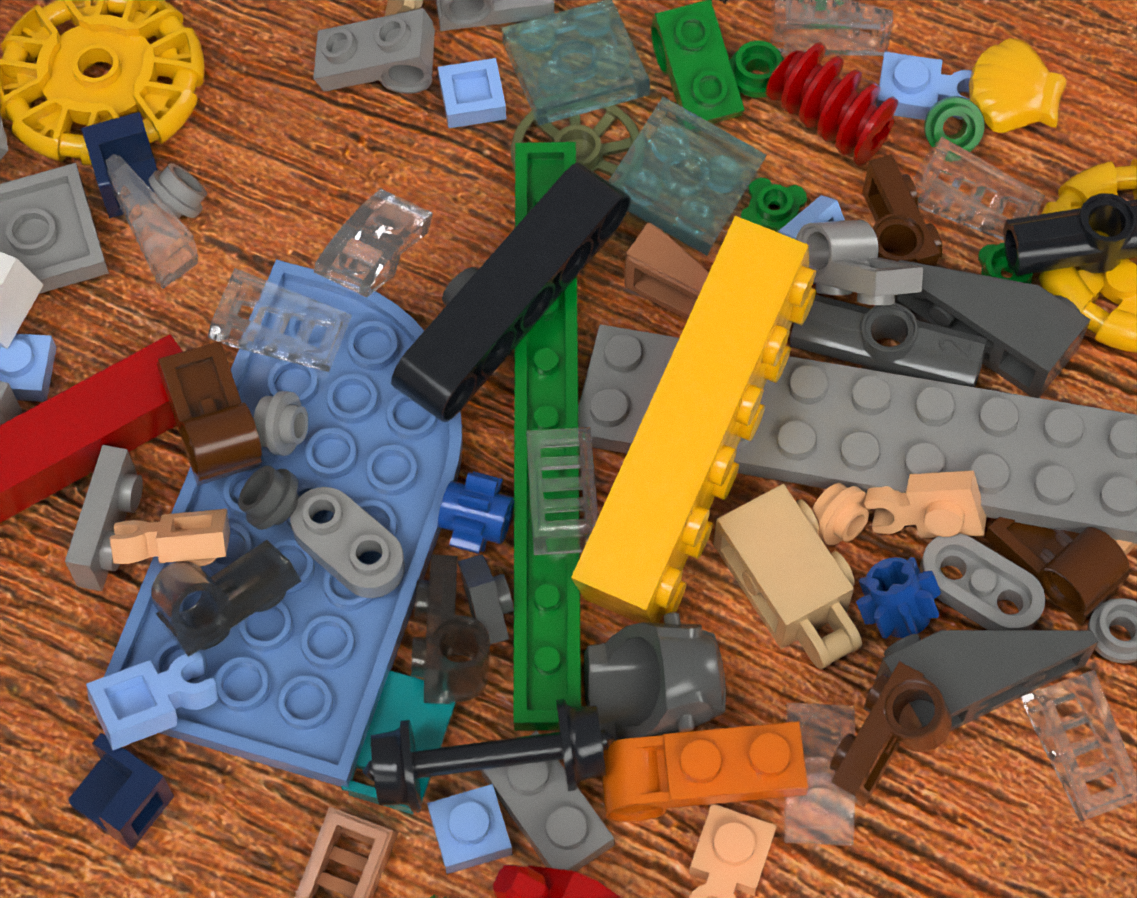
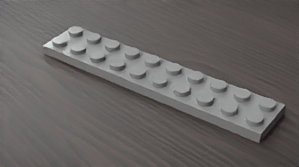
M599 325L578 407L579 445L628 453L677 345L678 337ZM789 356L778 382L774 383L767 380L760 401L761 404L765 405V410L753 439L748 441L741 438L737 446L734 462L739 464L737 473L824 489L829 488L833 484L842 483L846 487L857 486L865 493L869 488L884 486L891 487L901 493H906L910 474L974 471L981 494V506L988 518L998 519L1003 517L1013 519L1017 523L1081 533L1087 527H1094L1105 532L1115 540L1137 544L1136 414Z

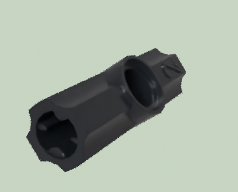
M1098 194L1090 197L1083 204L1082 208L1007 219L1004 224L1003 235L1004 253L1009 270H1013L1016 276L1079 266L1081 269L1091 273H1105L1113 270L1121 262V259L1137 257V200L1126 201L1114 194ZM1095 231L1104 232L1110 237L1099 235Z

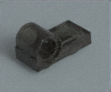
M266 540L211 577L200 566L192 562L181 561L170 564L155 578L151 596L153 604L158 610L156 613L167 633L189 657L198 650L209 649L222 642L230 633L231 628L253 613L266 611L276 606L285 597L286 591L300 583L301 579L291 562ZM195 591H202L199 601L192 608L179 611L182 601L189 594Z
M431 555L430 580H417L415 620H427L426 637H413L411 677H424V703L450 704L451 701H468L482 693L488 682L490 658L489 633L478 620L468 616L455 615L458 556ZM454 655H463L471 660L458 663L447 658Z

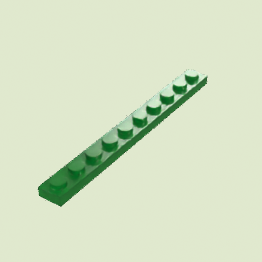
M576 142L515 143V228L562 174L576 163ZM577 276L515 347L514 731L560 730L556 700L565 699L566 703L570 706H581L580 591L571 579L580 559Z

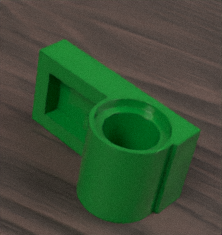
M705 0L655 13L651 25L653 50L660 70L664 75L669 76L685 131L741 116L745 109L712 1Z

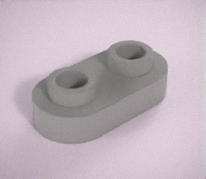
M330 487L311 489L298 498V504L292 515H290L291 527L297 544L348 590L361 597L377 598L392 592L400 584L405 572V561L401 544L392 533L342 491ZM322 510L334 513V517L327 523L320 524L312 520L313 516ZM373 550L382 555L379 561L374 564H363L359 561V557L366 551Z
M961 533L951 537L938 536L927 545L919 570L921 573L933 571L941 591V595L937 597L938 600L987 630H1032L1036 626L1045 607V593L1040 582L1032 574L975 539ZM945 566L956 567L961 572L962 578L957 580L949 579L943 575L941 568ZM1001 600L1011 601L1017 606L1019 612L1013 615L1006 614L999 609L997 602Z

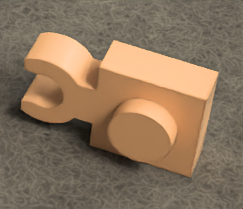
M974 471L910 474L906 493H901L888 486L867 489L864 505L866 509H875L872 529L875 533L893 534L902 530L906 525H916L920 538L951 537L958 533L967 536L984 535L987 516L981 506V494Z
M227 509L164 514L161 515L160 522L148 523L146 521L130 520L114 523L115 535L110 536L113 563L115 564L134 563L149 557L158 556L159 563L177 562L179 566L186 568L205 566L213 563L217 558L226 557L230 538Z
M711 804L689 874L706 879L707 881L706 884L697 887L690 894L689 898H736L734 895L735 890L754 896L777 825Z

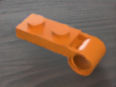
M800 721L620 739L613 741L608 750H603L606 775L602 776L605 816L611 821L640 822L664 815L667 812V808L804 796L808 792Z

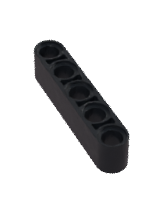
M575 163L570 166L405 352L394 369L391 385L442 422H448L454 418L614 234L628 212L631 203L630 195L581 163Z

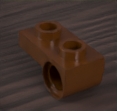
M892 154L870 160L862 194L876 221L873 230L878 240V257L897 262L903 260L936 266L938 258L942 256L941 239L935 226L932 223L926 224L918 209V195L913 180L908 174H901ZM894 249L901 251L905 255L895 256L885 250Z
M221 341L158 359L157 367L197 486L259 467L262 462V448L258 431L248 406L245 402H241Z
M999 517L988 527L984 536L1009 561L1032 574L1042 585L1044 593L1080 626L1093 614L1095 609L1107 601L1125 584L1129 576L1127 573L1129 561L1122 548L1108 534L1094 527H1087L1081 533L1017 523L1013 519Z
M900 661L891 676L883 673L875 681L864 704V710L869 712L868 717L857 736L849 733L843 738L830 763V770L836 772L830 783L841 795L863 807L868 802L899 745L916 752L930 751L940 746L946 740L951 730V713L939 689L932 682L928 681L923 673ZM915 700H925L935 706V712L927 726L917 730H910L900 725V713L908 703Z

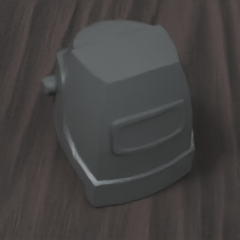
M671 612L663 616L664 623L642 622L629 625L614 634L607 642L587 646L584 651L586 706L597 705L600 730L605 729L615 738L613 741L658 736L668 733L692 731L695 727L724 714L726 705L725 673L714 633L702 630V625L681 624L680 615L676 612Z

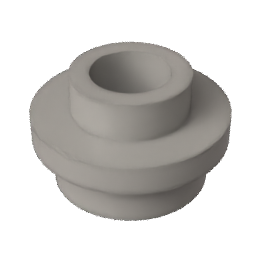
M170 163L163 171L156 170L149 177V184L154 190L151 194L152 200L169 216L179 219L182 215L196 218L202 211L201 202L207 196V192L202 184L182 167Z
M279 391L274 396H264L258 402L253 419L258 431L261 447H268L269 451L274 455L287 456L291 454L297 444L303 442L308 430V413L305 407L301 406L299 397L294 392Z
M1118 598L1103 602L1094 610L1088 623V630H1092L1099 641L1095 650L1102 657L1112 662L1132 663L1137 661V601ZM1113 625L1123 626L1129 631L1131 640L1121 641L1115 638L1110 633L1109 627Z

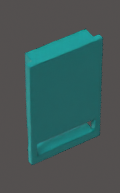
M390 670L349 786H341V789L347 791L349 796L379 804L375 787L352 781L356 768L364 770L368 762L372 760L371 736L396 730L399 728L401 720L410 719L416 751L441 748L460 691ZM431 777L420 778L421 804ZM404 804L382 805L412 815L414 813L409 806Z

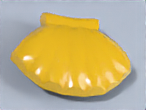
M1009 38L998 45H993L986 49L972 68L969 80L970 101L980 109L985 123L991 130L997 133H1004L1039 121L1050 127H1057L1059 102L1066 88V78L1061 74L1049 72L1033 48L1020 39Z

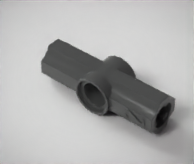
M815 295L814 302L804 324L801 326L794 323L790 347L861 365L862 369L976 387L988 338L918 321L908 308L897 303L892 305H876L871 309ZM889 338L898 341L900 344L887 347L878 344L876 341Z

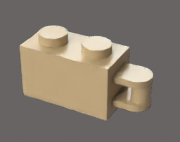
M783 483L717 518L713 545L780 649L798 640L814 665L819 669H823L862 647L860 634L847 614L854 591L855 580L844 557L837 551L830 553L817 534L819 524L809 505L802 499L795 501ZM829 623L834 632L821 638L816 630Z

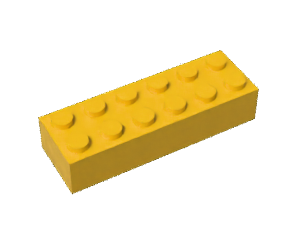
M734 217L571 576V579L585 600L638 623H659L662 615L677 611L687 582L681 580L685 563L689 556L699 559L708 542L713 528V523L708 521L709 509L715 496L725 500L729 494L739 469V464L734 462L737 446L741 438L748 441L753 439L765 410V405L760 403L767 380L777 383L780 379L791 351V347L786 346L792 323L801 326L804 324L814 302L816 289L811 287L815 279L816 270L809 268L808 244L740 217Z

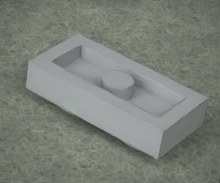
M102 445L65 559V563L77 587L103 591L109 570L116 571L120 565L113 563L110 536L115 535L114 523L125 521L127 512L134 513L137 510L143 488L142 476L137 474L128 449Z
M535 731L531 735H539V733ZM558 760L481 770L488 785L493 784L497 798L546 867L578 871L614 846V837L577 787V790L568 791L566 772Z

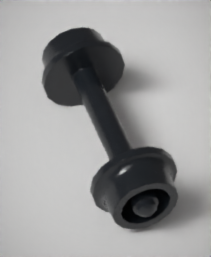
M565 699L556 700L560 732L416 751L410 719L401 720L400 726L396 730L371 736L372 760L368 762L363 773L371 781L375 782L380 806L404 804L409 806L412 812L421 811L420 778L564 759L568 791L577 790V785L582 780L606 775L603 750H608L615 738L605 729L600 730L597 705L570 706L566 703Z

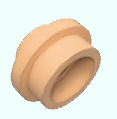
M842 483L833 484L815 502L812 511L819 524L817 534L827 545H835L841 541L849 542L857 537L865 527L869 518V511L864 505L866 493L859 487H846Z

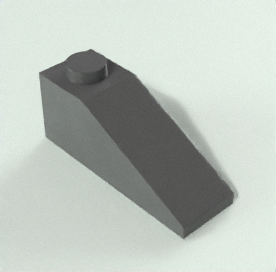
M903 260L898 261L923 267L922 292L895 295V303L908 308L918 321L988 338L982 364L1031 397L1040 398L1077 352L1091 320L1080 313L1073 302L1065 297L1053 295L1039 285Z
M940 630L922 640L918 634H912L898 640L885 650V657L882 659L875 681L883 673L891 676L899 661L923 673L926 679L932 682L941 692L951 713L952 725L950 731H953L1085 666L1099 641L1092 630ZM915 700L908 703L900 713V725L910 730H917L927 726L934 716L935 706L925 700Z

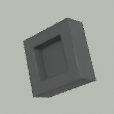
M483 554L457 561L471 618L483 646L508 640L509 637L503 615L514 612V607L504 574L492 576Z

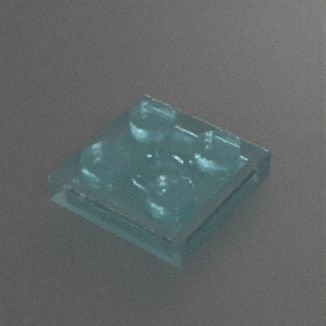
M603 0L502 27L504 48L538 126L650 95V79L612 0Z
M662 97L609 182L630 195L629 212L646 222H650L662 231L707 256L748 190L750 183L762 167L767 155L671 100Z

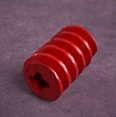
M821 42L815 43L806 52L803 50L793 51L780 62L771 74L766 88L767 97L772 101L781 100V106L787 113H799V120L807 128L817 127V133L821 139L829 142L836 140L835 147L842 155L854 154L855 164L857 166H864L875 156L887 140L895 120L893 116L899 104L898 100L895 97H890L879 107L876 106L875 102L881 90L880 86L876 83L870 84L861 93L856 91L862 79V73L855 69L843 79L839 78L838 76L844 65V60L840 56L833 57L823 66L821 61L824 58L826 46Z

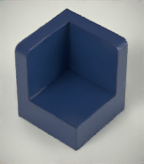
M140 112L81 128L109 218L155 206L156 204L151 198L154 190L149 184V177L157 170V166Z
M100 733L92 743L100 757V761L70 796L69 804L79 814L132 851L174 798V795L163 775L123 747L112 750L106 735Z

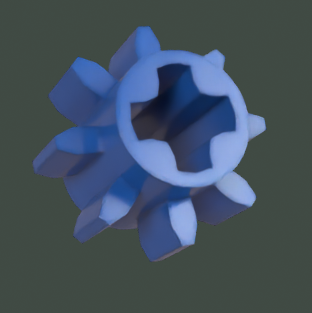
M473 471V473L467 474L465 484L450 481L440 506L438 527L453 531L449 544L451 547L479 554L480 551H485L487 541L497 544L503 543L514 509V497L499 494L503 479Z
M898 557L884 559L876 563L869 570L867 576L860 578L858 581L864 594L863 597L856 601L865 625L877 624L882 638L887 639L890 635L904 638L912 634H918L927 627L931 618H938L939 616L934 599L941 595V591L932 570L921 573L916 559L910 557L908 560Z

